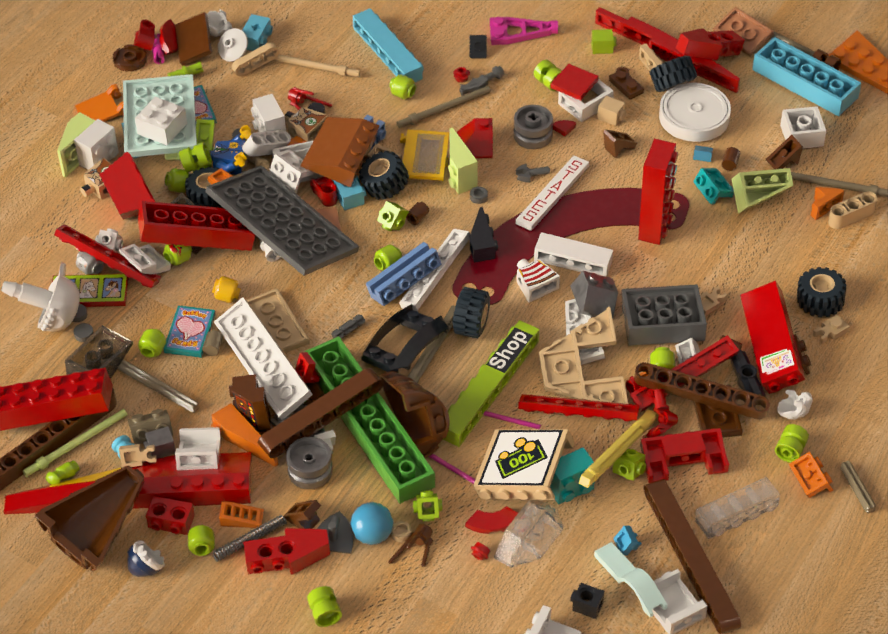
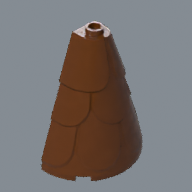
M396 371L380 374L384 382L383 391L396 418L424 458H428L438 450L440 442L443 438L446 439L450 420L446 407L436 395L424 389L411 378Z
M128 465L95 480V483L41 509L35 515V518L44 532L48 530L51 537L50 540L66 556L86 570L91 567L90 570L94 572L103 564L115 537L120 532L126 516L131 513L143 487L144 475L138 469H133Z

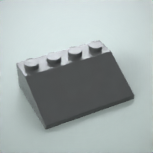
M698 284L622 289L628 346L679 343L689 338H693L695 341H705L707 323Z

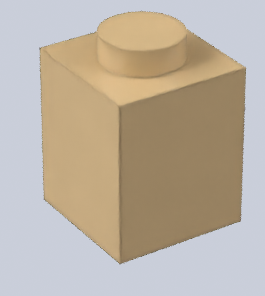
M606 96L598 106L597 119L617 126L620 120L622 121L625 118V103Z

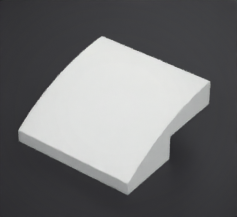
M132 244L119 249V253L141 273L157 274L171 269V264L149 244L142 247Z

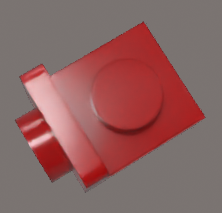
M300 352L295 370L304 383L319 382L320 377L315 372L316 363L308 352Z

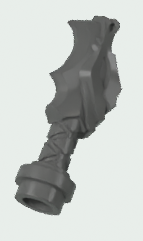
M495 66L492 68V72L485 76L480 75L479 78H472L467 84H460L459 91L463 96L466 93L486 87L489 81L494 78H502L504 70L501 66Z

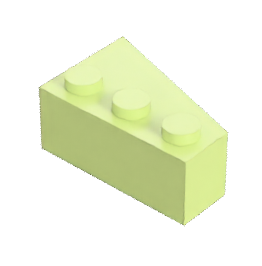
M790 168L740 172L733 177L732 185L738 214L791 188L793 181Z

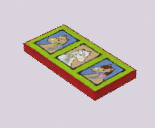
M124 274L65 275L79 289V304L85 307L126 306L129 278ZM53 275L52 282L58 275Z

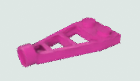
M512 17L490 18L491 45H508L551 34H558V20L546 22ZM518 26L522 28V32L509 35L507 27ZM526 27L539 28V30L527 33Z

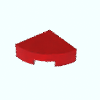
M570 120L556 121L553 123L552 129L563 136H567L576 128V122Z

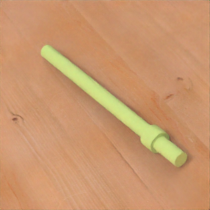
M122 409L49 455L41 456L35 460L34 464L22 470L23 474L28 477L38 470L42 471L47 468L49 463L128 415L126 410Z

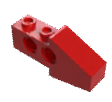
M700 28L681 33L676 49L686 56L718 60L720 56L740 55L745 40L733 30L707 32L705 29Z
M285 528V536L244 541L248 574H260L266 571H280L290 568V573L293 575L330 555L327 529Z

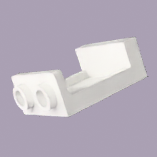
M220 428L180 429V445L175 451L177 470L218 469L221 450Z
M679 569L672 572L668 571L662 577L653 580L665 599L668 608L664 610L659 605L652 609V611L668 634H675L706 618L707 605L703 600L697 602L681 581Z

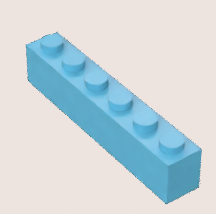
M367 9L353 15L354 30L395 76L403 74L412 78L414 82L423 79L424 67L422 63L416 60L413 53L406 49L404 43L397 39L395 33L388 29L386 23H383L377 14L371 9Z

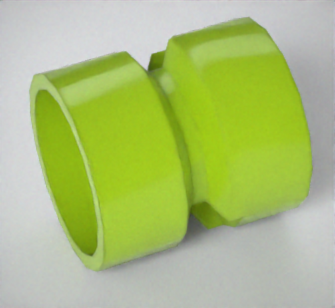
M546 59L536 66L534 77L549 90L557 91L551 88V83L562 70Z
M204 142L194 145L193 149L188 147L179 151L180 160L186 172L197 170L198 166L202 168L212 164L209 149Z
M787 425L775 447L776 455L781 460L790 463L798 459L809 439L808 432L799 425Z
M321 586L308 594L307 601L310 609L313 610L312 615L317 626L328 627L341 619L342 612L331 587Z

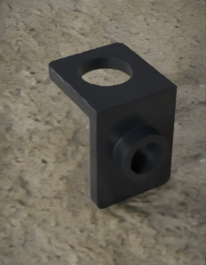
M469 35L470 58H486L487 35Z

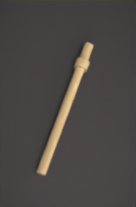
M280 54L273 59L275 61L336 72L342 76L351 75L359 77L361 73L360 70L351 69L345 65L336 66Z

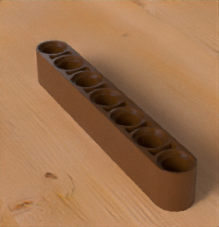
M639 363L635 369L634 380L640 386L653 390L664 389V393L750 418L763 419L766 417L770 407L769 400L764 396L650 363ZM646 372L648 376L642 377L639 373ZM664 377L667 379V382H660L658 378ZM684 383L687 387L681 388L677 384ZM702 388L706 393H699L697 389ZM722 394L725 396V399H719L716 395ZM735 400H743L745 404L739 405ZM761 405L764 410H758L755 406Z
M366 368L265 432L259 438L258 444L270 458H276L286 452L289 446L296 440L311 436L378 393L382 389L384 382L371 368Z

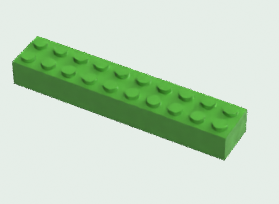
M339 336L304 351L308 352L316 363L315 372L320 377L318 383L324 394L362 371V368ZM379 392L340 416L399 504L416 497V495H420L421 491L435 488V472Z

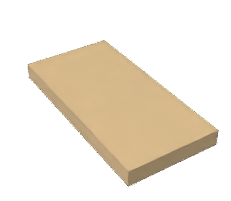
M278 288L246 300L284 354L310 344L308 336Z

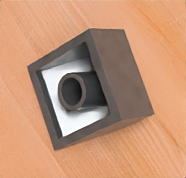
M582 271L570 285L580 313L596 317L604 312L607 307H610L613 319L618 296L614 280L610 277Z

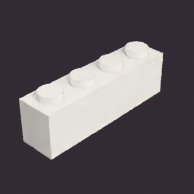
M542 232L535 246L534 261L541 260L546 264L578 272L587 271L607 277L613 257V250Z

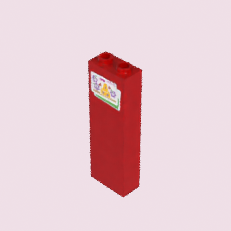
M776 280L741 294L740 297L761 383L769 394L778 392L783 388L806 380L783 291Z

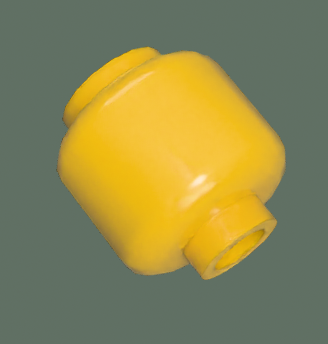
M221 276L220 279H216L212 293H214L215 299L232 303L234 298L238 299L241 288H238L237 280Z

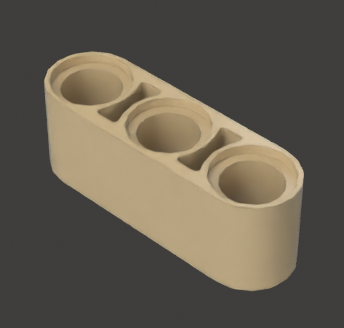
M864 192L833 205L829 214V226L834 229H841L873 215L877 204V195L873 192Z

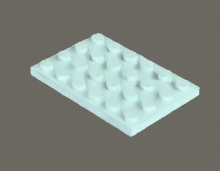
M193 74L123 81L124 153L129 152L132 157L179 153L180 150L188 147L193 149L194 145H197ZM154 97L184 107L186 111L187 125L168 145L137 133L135 117Z

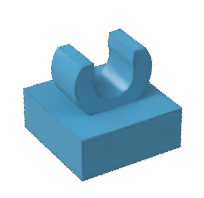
M624 525L613 538L619 551L626 556L632 550H637L641 545V542H638L636 538L638 535L633 532L631 526Z

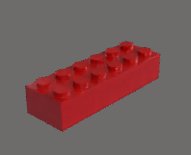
M654 138L643 165L638 236L640 241L660 245L662 238H666L667 225H671L673 215L670 213H672L674 202L671 201H673L675 190H672V188H674L676 183V177L673 176H675L677 171L675 163L678 158L676 143Z
M141 201L138 215L141 242L252 251L255 234L224 208Z
M106 368L75 372L41 380L37 379L31 382L16 383L4 387L0 386V431L109 411L113 384Z

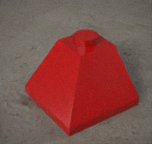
M474 118L457 131V134L475 159L493 158L492 118Z

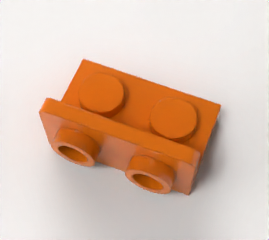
M808 452L789 463L808 498L826 488L829 492L833 491L830 485L833 481L827 472H822L821 468L824 466L818 456L814 458Z

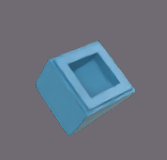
M695 146L693 160L711 162L713 148Z

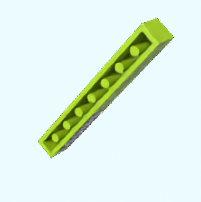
M520 320L515 326L510 328L507 337L500 341L497 350L490 354L487 363L480 367L477 376L470 380L467 389L462 391L457 402L450 406L448 410L450 420L449 431L446 439L443 438V440L457 447L461 446L482 418L484 412L489 409L538 344V328Z

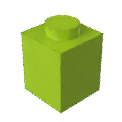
M612 29L592 30V53H613V46L617 45L616 36H613Z

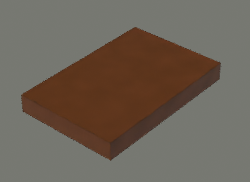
M205 12L175 24L179 61L182 66L212 54L208 15Z
M702 388L697 389L699 393H706ZM722 394L716 395L719 399H725V396ZM693 401L700 431L720 428L723 438L742 436L743 430L738 414Z

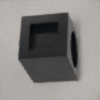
M580 583L578 589L573 590L570 601L573 602L572 611L597 619L604 603L605 591Z

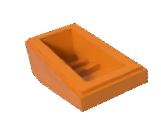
M222 501L219 515L220 526L244 528L262 526L264 509ZM253 515H256V521L252 520Z

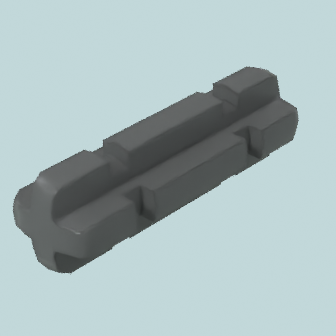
M358 314L353 317V320L350 319L341 325L339 330L335 329L332 331L333 339L338 336L342 339L344 335L347 336L356 330L358 326H362L365 323L364 317Z

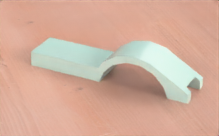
M612 542L594 551L595 558L619 584L622 582L629 584L638 596L643 611L649 617L653 616L652 609L659 605L664 610L668 608L665 599L652 578L643 569L635 568Z

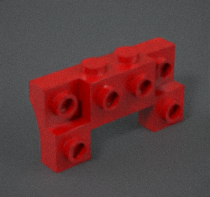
M720 428L667 434L665 436L643 438L640 441L642 454H645V472L648 483L661 479L668 481V467L705 462L708 475L726 473L729 470V462Z

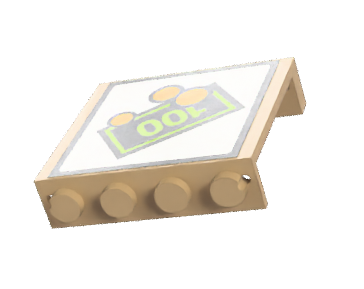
M495 430L473 485L480 499L555 500V496L550 488L563 449H573L575 444L569 430Z

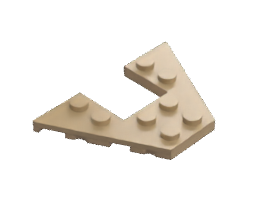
M607 307L598 316L590 318L587 323L581 324L570 331V334L562 339L559 338L551 346L539 351L545 390L573 399L628 404L623 376L584 381L579 349L616 345L617 341L610 307Z

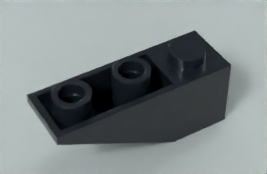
M483 207L479 208L469 237L470 252L474 263L496 259V251H498L497 240H493V228L488 225L490 224L488 213H484Z

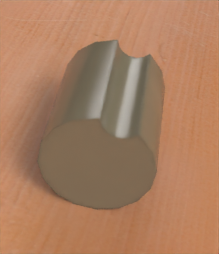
M216 330L208 331L202 351L209 356L217 355L223 335Z

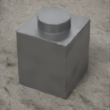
M169 426L145 433L147 441L143 442L144 447L155 445V450L148 452L151 456L156 455L158 459L175 454L174 440Z

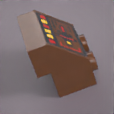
M256 374L232 377L229 393L230 397H234L233 406L258 431L271 429V415L264 387H259Z

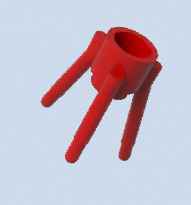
M296 87L291 88L288 92V99L291 101L290 105L294 106L298 111L301 109L298 104L304 103L305 99L332 107L330 103L308 96H313L314 92Z

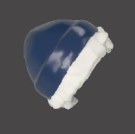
M142 540L135 542L127 551L128 570L134 576H154L165 566L164 557L160 556L161 551H153Z

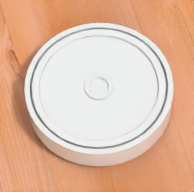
M684 83L672 87L663 95L660 101L659 119L663 128L676 138L692 142L708 141L720 136L727 129L731 105L725 94L713 86L703 83Z

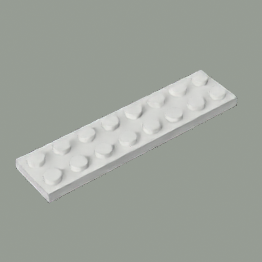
M241 298L214 321L250 375L256 374L259 387H264L267 401L281 420L286 418L313 395L244 298Z

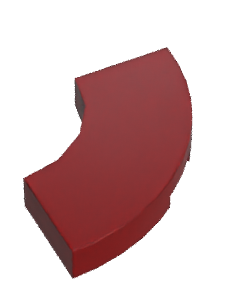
M169 19L159 30L160 44L166 55L178 51L176 26Z
M508 506L496 512H483L477 509L465 523V527L484 534L498 531L505 532L523 521V515Z

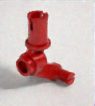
M655 389L651 392L655 405L653 410L659 415L658 421L660 424L651 428L642 438L660 436L678 423L677 414L671 412L666 404L664 389Z

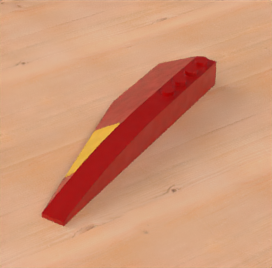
M252 452L220 453L218 469L177 470L175 455L158 458L156 462L146 461L143 462L142 466L131 467L138 469L144 475L143 487L132 509L149 508L153 496L193 503V506L221 505L222 501L251 504ZM121 468L5 495L4 515L38 513L41 509Z

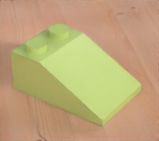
M80 112L67 123L57 150L64 177L68 176L79 166L74 139L96 121Z
M450 128L449 184L451 188H454L460 194L478 187V161L456 131Z

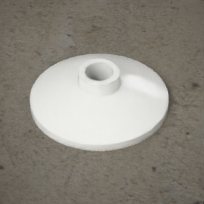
M237 28L226 31L218 43V52L221 58L228 62H234L241 58L248 46L246 34Z

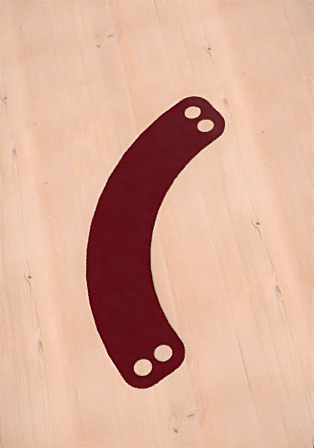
M605 188L562 196L532 231L516 224V219L521 214L519 213L493 231V240H497L498 243L496 259L474 263L470 254L453 283L452 291L454 295L458 298L463 285L471 283L478 290L485 287H490L494 290V294L490 296V305L501 301L510 282L517 274L518 262L522 259L529 261L534 256L535 246L541 232L565 238L596 228L639 226L642 188ZM675 192L673 200L679 202L680 206L672 210V214L675 215L676 219L671 222V225H667L666 228L668 230L681 227L689 210L688 199L680 193Z

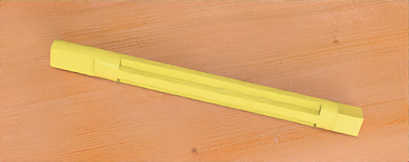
M648 409L581 475L579 484L588 488L657 421L658 414Z

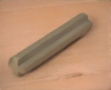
M850 461L843 462L840 468L865 512L875 511L876 504Z

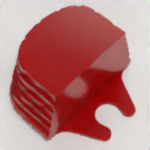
M125 152L109 168L99 174L123 220L139 215L141 201L155 202L129 152Z

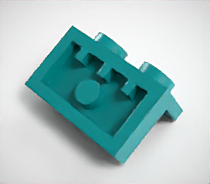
M701 168L693 181L710 204L714 205L719 197H733L734 195L733 188L717 168Z

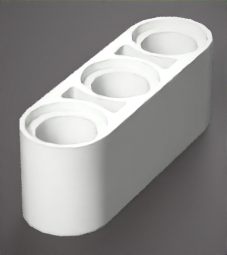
M284 130L252 133L243 144L242 149L245 154L251 157L271 155L272 149L287 146L291 141V137Z

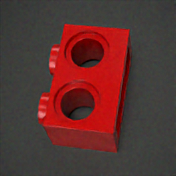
M153 496L146 513L148 528L188 535L195 517L193 503Z

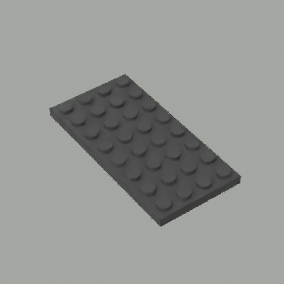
M262 165L206 187V193L303 276L355 254L359 250V246Z

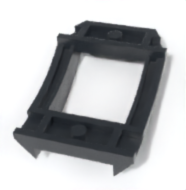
M412 304L395 313L381 326L366 345L361 360L386 372H398V368L409 370L419 353L431 342L439 338L440 333L449 332V328L442 316L433 319L418 311H414ZM400 324L417 331L398 356L377 347L380 341Z

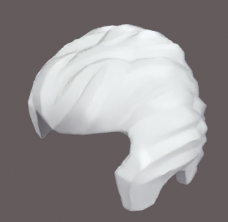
M220 9L219 12L209 11L206 13L208 15L211 36H222L226 31L232 29L231 23L227 21V13Z
M786 390V394L789 396L778 403L777 412L779 415L794 420L807 415L813 401L811 393L803 392L798 396L794 390Z

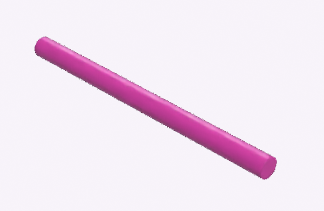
M485 411L483 414L484 416L535 429H540L541 427L539 424Z
M434 454L429 456L474 484L476 479Z

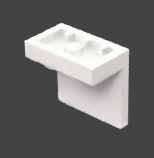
M290 149L275 154L269 171L294 193H297L301 178L313 175L314 173L300 167L303 159Z

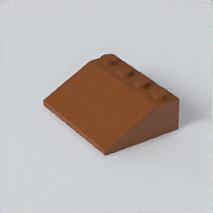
M326 117L300 167L351 187L376 140L380 125L359 118Z

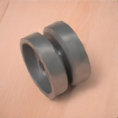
M532 104L519 108L514 116L515 142L521 147L533 150L547 146L551 142L553 134L552 113L541 105Z
M303 437L289 446L286 459L288 476L293 484L303 489H316L322 487L330 480L332 476L331 450L326 442L316 437Z

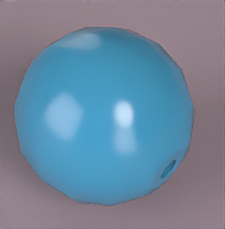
M369 502L362 504L355 510L350 524L356 539L364 544L375 545L380 544L389 537L394 523L388 508L380 503Z

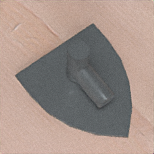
M338 511L324 520L317 529H327L331 552L351 554L354 539L353 531L347 518Z

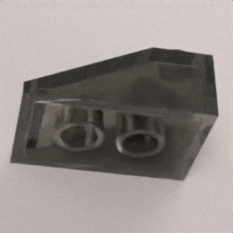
M102 325L65 359L66 374L106 368L111 379L132 347L133 341Z

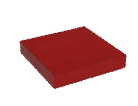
M568 63L552 81L551 88L581 101L598 82L599 76Z

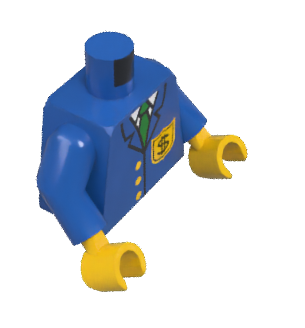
M248 125L241 127V135L238 134L232 140L217 141L215 149L209 150L213 161V168H222L233 175L242 173L243 166L247 160L246 154L242 149L245 143L244 138L248 139L252 134Z

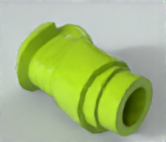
M74 460L66 462L56 468L55 471L48 472L46 474V481L50 485L58 484L61 480L75 476L80 467Z

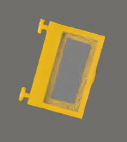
M408 129L407 136L401 133L400 143H405L403 164L408 171L409 178L444 180L445 167H448L449 157H447L449 132Z

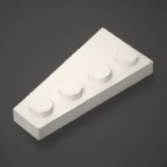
M575 299L565 301L567 336L570 334V331L579 325L587 323L591 316L580 313ZM602 347L579 349L581 365L605 358Z

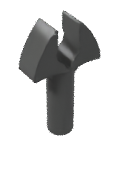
M523 164L516 169L517 180L528 183L531 182L532 176L550 173L549 166L529 169L527 164Z

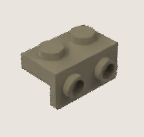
M156 409L150 414H136L128 419L135 445L147 441L145 433L169 426L173 436L167 410Z

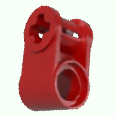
M142 20L140 29L135 33L134 45L151 51L155 42V25L149 20Z
M324 176L310 179L312 191L324 206L331 207L337 204V188L331 179Z

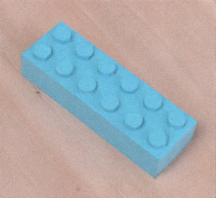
M776 37L754 55L753 71L837 116H840L859 98L861 82Z

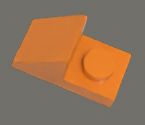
M816 187L811 217L817 220L828 213L833 205L842 202L844 190Z

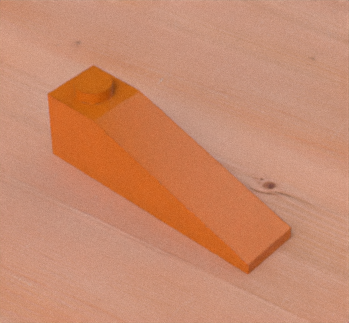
M232 403L211 415V427H219L220 435L226 441L247 452H252V455L274 467L278 466V457L272 459L258 444L261 435Z

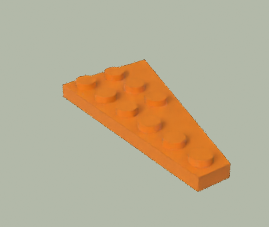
M858 30L829 54V56L833 55L841 59L840 68L888 94V59Z

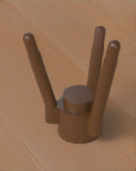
M419 524L407 541L388 561L389 564L393 563L406 547L410 549L415 543L419 546L426 545L421 566L425 567L430 546L433 542L431 538L433 534L432 529L426 524Z

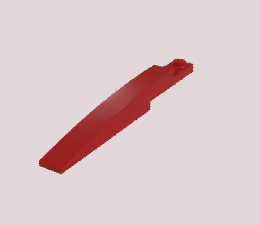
M601 7L596 10L595 24L606 29H612L613 32L641 45L647 44L658 58L670 61L686 56L676 49L678 39L632 16L627 20ZM690 56L699 77L734 93L739 92L740 78L711 59Z

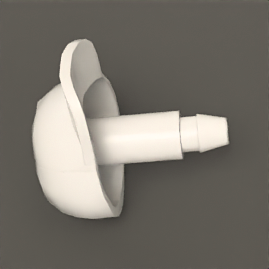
M63 262L60 264L59 275L51 283L48 290L24 282L21 285L17 282L4 281L1 289L5 294L18 298L20 302L43 308L37 328L42 331L56 332L67 328L75 318L80 301L79 289L76 284L65 277L66 264Z

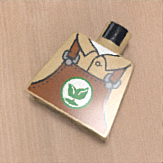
M303 107L295 114L288 111L285 114V121L288 122V131L291 136L295 137L298 135L308 142L314 140L328 115Z
M105 158L101 159L84 173L86 185L81 187L80 191L85 197L92 193L99 199L110 196L99 175L111 165Z

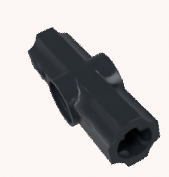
M739 349V353L729 359L738 378V386L744 391L766 397L756 376L757 369L751 365L746 352Z

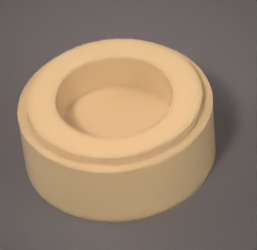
M398 521L393 524L391 537L396 542H406L412 534L411 526L407 522Z

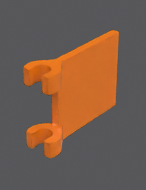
M117 84L111 85L102 94L74 105L78 113L80 112L94 120L99 119L103 122L117 116H124L123 102L117 107L113 100L121 97Z

